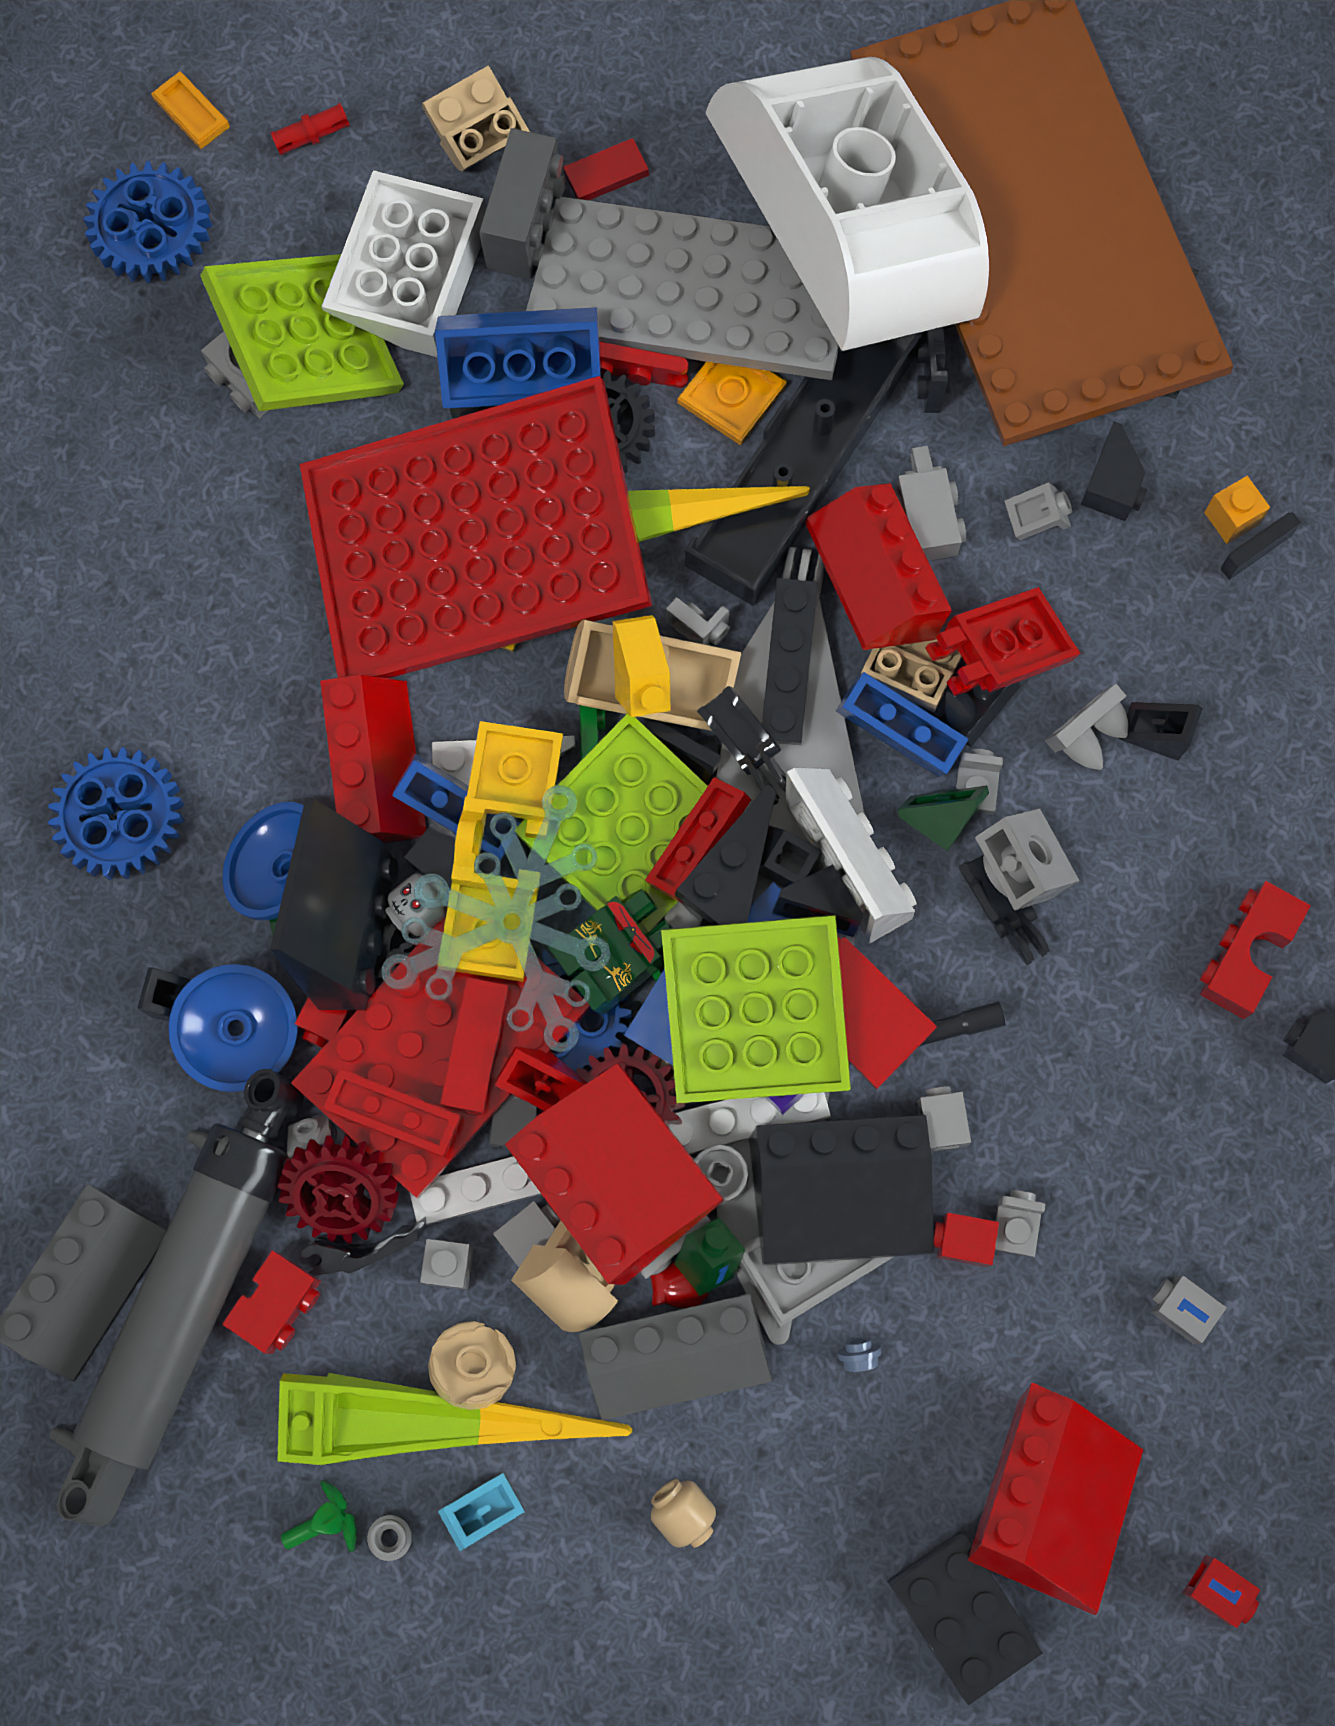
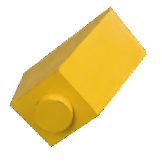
M649 615L613 621L615 698L630 717L671 711L670 671L655 617Z

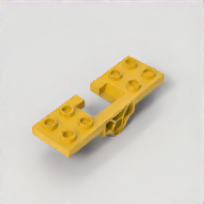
M480 721L467 797L465 796L463 811L457 828L451 876L452 885L438 969L524 982L541 877L540 872L519 869L518 879L479 874L477 873L487 813L527 819L525 836L547 840L563 733Z

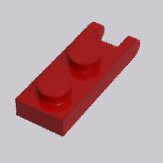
M599 342L601 378H603L608 370L611 376L626 375V378L631 383H638L640 386L649 385L651 382L683 388L688 384V375L686 374L688 371V361L683 357Z

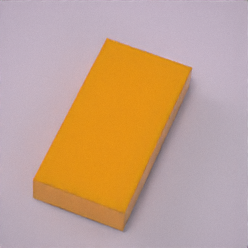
M181 71L151 93L153 100L200 149L204 148L230 127L228 120Z

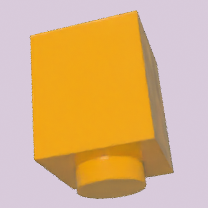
M1247 475L1215 494L1204 513L1225 543L1228 544L1260 525L1271 507Z

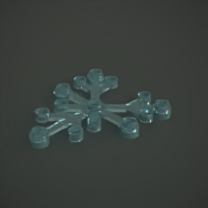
M556 785L549 788L543 796L542 805L545 817L528 860L516 835L517 825L513 816L508 813H498L490 822L491 831L497 839H500L518 880V885L512 899L500 874V861L492 853L480 854L475 860L474 868L477 875L484 879L495 906L449 889L447 882L437 874L422 876L414 887L415 898L422 907L436 910L446 906L488 922V924L458 937H453L428 927L420 918H409L402 925L401 932L403 938L410 944L418 945L422 943L432 948L410 958L402 954L389 957L382 966V977L391 988L405 990L415 983L418 973L439 964L436 974L427 980L426 991L434 1000L442 1001L452 994V980L463 953L495 939L512 944L527 980L517 1005L507 1015V1022L517 1032L529 1030L534 1022L533 1011L538 1002L547 1022L544 1030V1040L550 1049L562 1053L570 1051L575 1047L579 1039V1032L572 1020L562 1016L554 995L564 998L573 1007H581L589 1001L590 990L587 984L582 981L574 980L569 982L543 972L529 939L576 956L580 967L589 972H597L606 967L610 959V949L608 944L600 937L589 936L581 940L536 922L561 910H575L581 903V893L575 885L564 884L557 889L554 895L529 905L536 888L577 870L588 871L597 862L595 849L589 844H579L572 850L570 855L545 865L561 822L570 819L577 809V799L574 792L566 786ZM556 795H563L567 798L568 804L563 809H555L551 805L552 798ZM501 819H507L512 823L511 830L506 834H500L495 829L496 823ZM581 850H588L592 854V861L587 865H581L575 859L576 854ZM484 859H492L496 863L495 870L490 874H484L479 869L480 863ZM429 883H435L439 886V894L432 899L426 898L423 894L424 887ZM572 890L576 893L577 899L572 905H564L560 901V895L563 891ZM510 914H515L520 918V925L515 930H509L504 926V919ZM413 923L421 924L423 927V934L418 939H411L407 934L408 927ZM595 945L600 948L601 957L597 961H589L585 958L584 952L588 946ZM398 963L404 964L407 968L406 976L400 980L394 979L391 975L392 967ZM437 979H443L447 982L448 988L443 995H435L431 990L432 983ZM573 986L584 988L586 995L582 1001L574 1002L569 998V990ZM519 1010L525 1011L529 1015V1021L523 1027H517L512 1022L513 1014ZM559 1026L566 1027L570 1032L569 1039L563 1043L556 1042L553 1039L555 1028Z

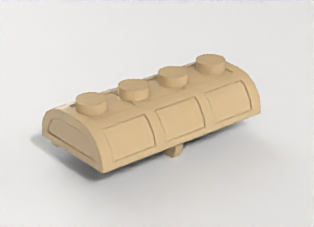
M582 620L576 629L571 646L564 684L565 699L567 702L627 714L615 698L613 626ZM660 636L670 671L671 711L638 717L712 731L696 710L713 700L727 686L734 688L741 652Z

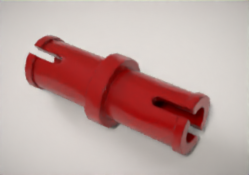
M338 103L336 106L310 117L306 113L301 116L302 120L277 131H272L270 134L280 156H282L284 153L310 142L316 145L320 143V138L345 127L348 128L350 124L341 103Z

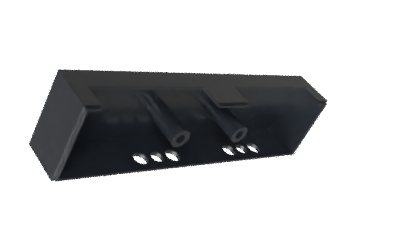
M914 333L844 351L839 347L832 380L805 376L789 402L787 399H784L764 429L762 443L732 488L807 486L810 488V493L807 496L709 521L698 540L697 537H693L686 547L685 567L753 606L787 555L788 547L793 546L806 526L805 521L807 517L815 512L916 357L921 334Z

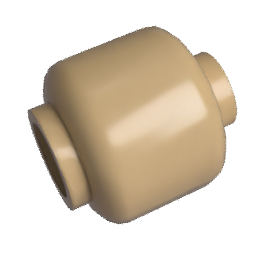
M674 1479L662 1486L651 1500L653 1505L651 1521L672 1546L681 1548L691 1544L695 1548L702 1545L712 1535L713 1529L711 1525L716 1517V1509L696 1483L689 1480L680 1482L678 1479Z

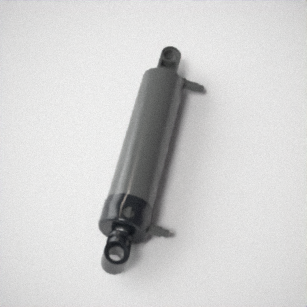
M271 1069L256 1071L250 1076L245 1085L244 1099L248 1108L244 1117L241 1116L237 1123L245 1128L243 1133L219 1123L212 1126L209 1134L196 1130L188 1133V1142L201 1149L193 1167V1175L74 1433L60 1427H54L50 1431V1439L54 1440L57 1445L70 1451L76 1457L57 1500L59 1515L64 1520L97 1527L106 1525L114 1517L135 1469L148 1470L269 1203H272L279 1189L278 1182L282 1175L285 1161L289 1157L287 1152L267 1144V1140L269 1138L277 1141L280 1135L278 1131L282 1122L291 1120L298 1114L304 1101V1095L291 1084L293 1080Z

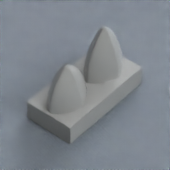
M1117 684L1102 690L1044 741L1055 753L1063 750L1075 762L1091 769L1101 770L1103 768L1102 750L1097 737L1090 727L1094 725L1099 731L1112 737L1126 738L1128 735V719L1126 711L1120 703L1126 697L1125 693Z

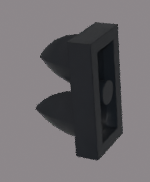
M1016 682L990 693L987 689L983 691L977 685L970 691L956 696L953 695L951 690H947L945 714L940 718V721L968 738L969 740L966 745L972 747L1020 688V684Z
M648 719L644 726L708 786L715 777L722 757L720 756V746L716 736L700 737L693 741L686 737L688 726Z

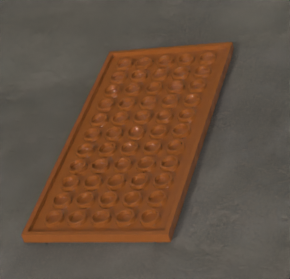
M1009 0L850 51L851 60L865 57L880 58L888 62L900 73L976 198L987 237L989 257L988 287L979 318L956 323L955 326L1003 447L1231 374L1233 369L1232 361L1074 0Z

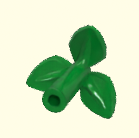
M322 1480L320 1485L330 1503L326 1502L321 1505L311 1519L281 1534V1541L284 1547L289 1550L317 1535H333L340 1533L342 1530L348 1551L354 1552L357 1539L355 1517L352 1514H346L345 1509L348 1503L343 1494L331 1483Z

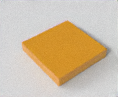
M706 361L677 398V403L739 445H742L784 391L787 382L771 371Z

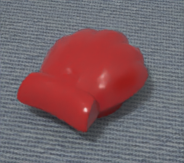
M675 1262L669 1264L661 1273L650 1275L653 1307L668 1304L673 1307L686 1309L701 1305L703 1300L708 1297V1292L699 1296L676 1267Z

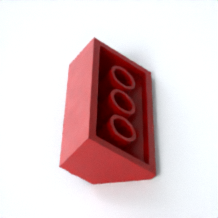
M891 483L854 487L807 517L805 524L863 650L933 641L936 639L952 609Z
M367 675L321 680L320 685L336 813L375 836L383 843L420 838L427 830L425 815L392 796L394 788L416 754L407 681Z

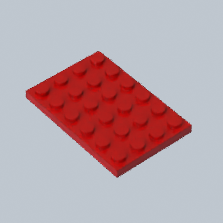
M446 917L435 925L368 998L366 1010H357L291 1082L293 1086L357 1144L362 1141L366 1142L365 1151L369 1155L379 1150L381 1155L378 1163H391L393 1166L390 1174L418 1199L512 1095L495 1086L494 1082L515 1046L543 1050L546 1053L551 1052L591 1008L586 1000L530 951H528L524 982L438 969ZM466 977L509 985L510 987L484 1114L440 1105ZM339 1068L460 1115L462 1118L446 1157L322 1109Z

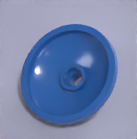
M281 802L268 806L250 818L232 841L223 867V888L228 902L240 914L253 920L262 921L278 917L304 805L295 802Z
M221 965L197 975L179 993L170 1014L169 1040L178 1063L194 1080L219 1091H244L247 1081L256 1071L271 1069L279 1073L286 1065L297 1041L298 1026L295 1025L297 1014L289 994L271 975L247 965ZM234 1020H240L244 1025V1031L239 1036H233L229 1031V1025Z

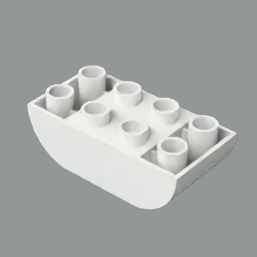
M865 57L725 84L716 91L707 107L706 115L842 351L979 318L986 298L989 277L987 237L979 206L972 189L902 76L894 67L880 58Z

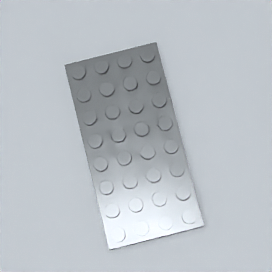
M566 197L556 198L553 209L555 210V215L550 231L546 235L545 246L539 261L526 311L597 307L599 342L693 360L832 380L839 345L770 226Z

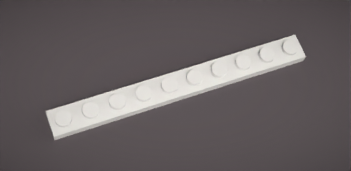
M825 1093L804 1094L783 1115L765 1097L729 1099L675 1113L681 1118L682 1124H669L668 1127L686 1151L692 1155L700 1153L710 1146H726L748 1140L756 1125L816 1122L830 1118L831 1115ZM514 1156L438 1176L419 1199L410 1193L416 1221L418 1222L426 1216L427 1225L542 1195Z

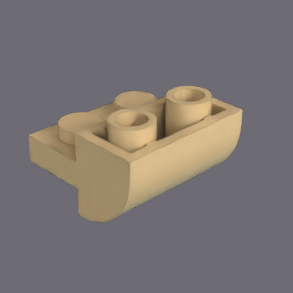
M489 65L422 103L423 110L441 139L440 145L455 167L460 171L466 170L506 146L511 128L530 132L511 97L507 98Z
M937 639L872 649L861 674L863 672L867 673L913 704L935 713L948 685L946 682L952 678L962 656L957 650L946 658L933 661L925 647L929 643L937 642Z
M561 1220L545 1246L535 1244L532 1246L511 1280L552 1321L566 1332H579L592 1327L602 1320L618 1301L611 1294L615 1284H608Z

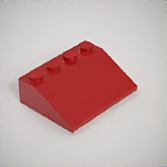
M615 1064L539 1114L505 1143V1146L608 1284H627L724 1201L721 1194L620 1064Z
M1031 1383L1017 1403L968 1561L1096 1615L1104 1593L1143 1449L1076 1401Z

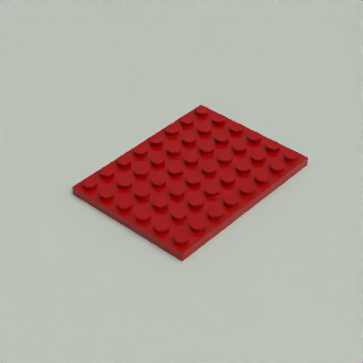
M601 376L299 464L338 678L354 675L392 678L574 628L582 620L596 622L652 606L605 383Z

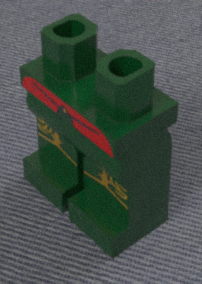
M643 889L632 893L624 900L617 896L613 897L606 903V906L593 913L584 923L564 937L559 936L547 945L568 976L574 978L572 979L573 983L593 1011L606 1014L655 973L658 968L664 966L661 930L673 929L668 921L664 920L650 932L646 929L642 921L656 911L658 907L650 895Z

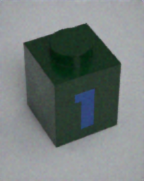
M719 1217L686 1235L675 1265L699 1296H702L734 1278L746 1249Z

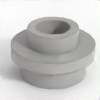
M396 1515L380 1517L371 1525L368 1531L367 1542L369 1549L377 1558L384 1561H393L401 1558L411 1546L412 1532L410 1526L404 1519ZM387 1529H393L398 1535V1541L394 1546H387L382 1540V1535Z

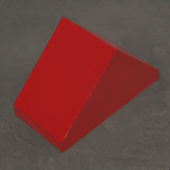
M515 1046L497 1076L494 1085L545 1111L587 1082L552 1052L546 1053L543 1050Z

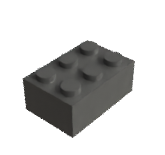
M514 128L510 129L479 231L486 269L531 279L534 267H538L545 246L542 243L544 233L550 231L555 215V210L552 209L555 198L560 199L562 197L565 187V176L561 175L563 155H558L556 138Z

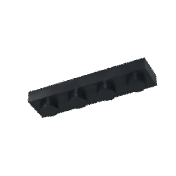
M777 578L762 725L776 743L802 745L818 582Z

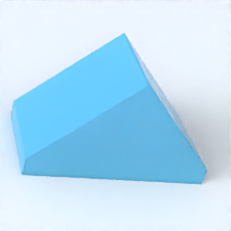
M504 1473L438 1511L459 1551H462L525 1512Z

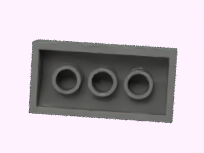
M87 1184L0 1317V1342L24 1358L71 1381H75L156 1255L167 1230L101 1188Z
M751 1294L579 1333L588 1379L602 1420L772 1382L753 1295Z

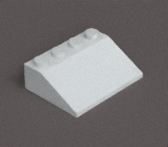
M373 170L322 304L323 311L404 349L437 357L435 337L438 316L456 315L482 244L479 231L486 212L483 198Z
M793 768L787 771L785 804L809 844L822 850V866L826 868L832 864L834 865L864 914L859 928L868 943L870 944L912 920L915 913L912 906L917 904L906 883L899 885L891 871L895 869V866L884 847L877 849L870 835L874 834V831L863 812L855 813L849 803V800L853 798L842 777L835 779L830 769Z

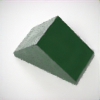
M986 785L911 795L897 810L902 820L948 851L988 796L989 790Z

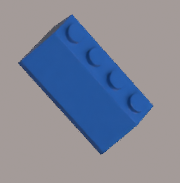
M597 307L438 316L435 337L443 408L498 406L601 376Z

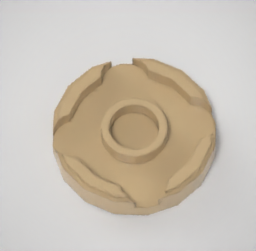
M472 1321L457 1323L443 1331L432 1347L428 1362L430 1382L441 1398L453 1406L473 1410L487 1408L504 1396L512 1384L516 1361L512 1346L505 1335L497 1329L494 1331L489 1327H485L483 1323Z

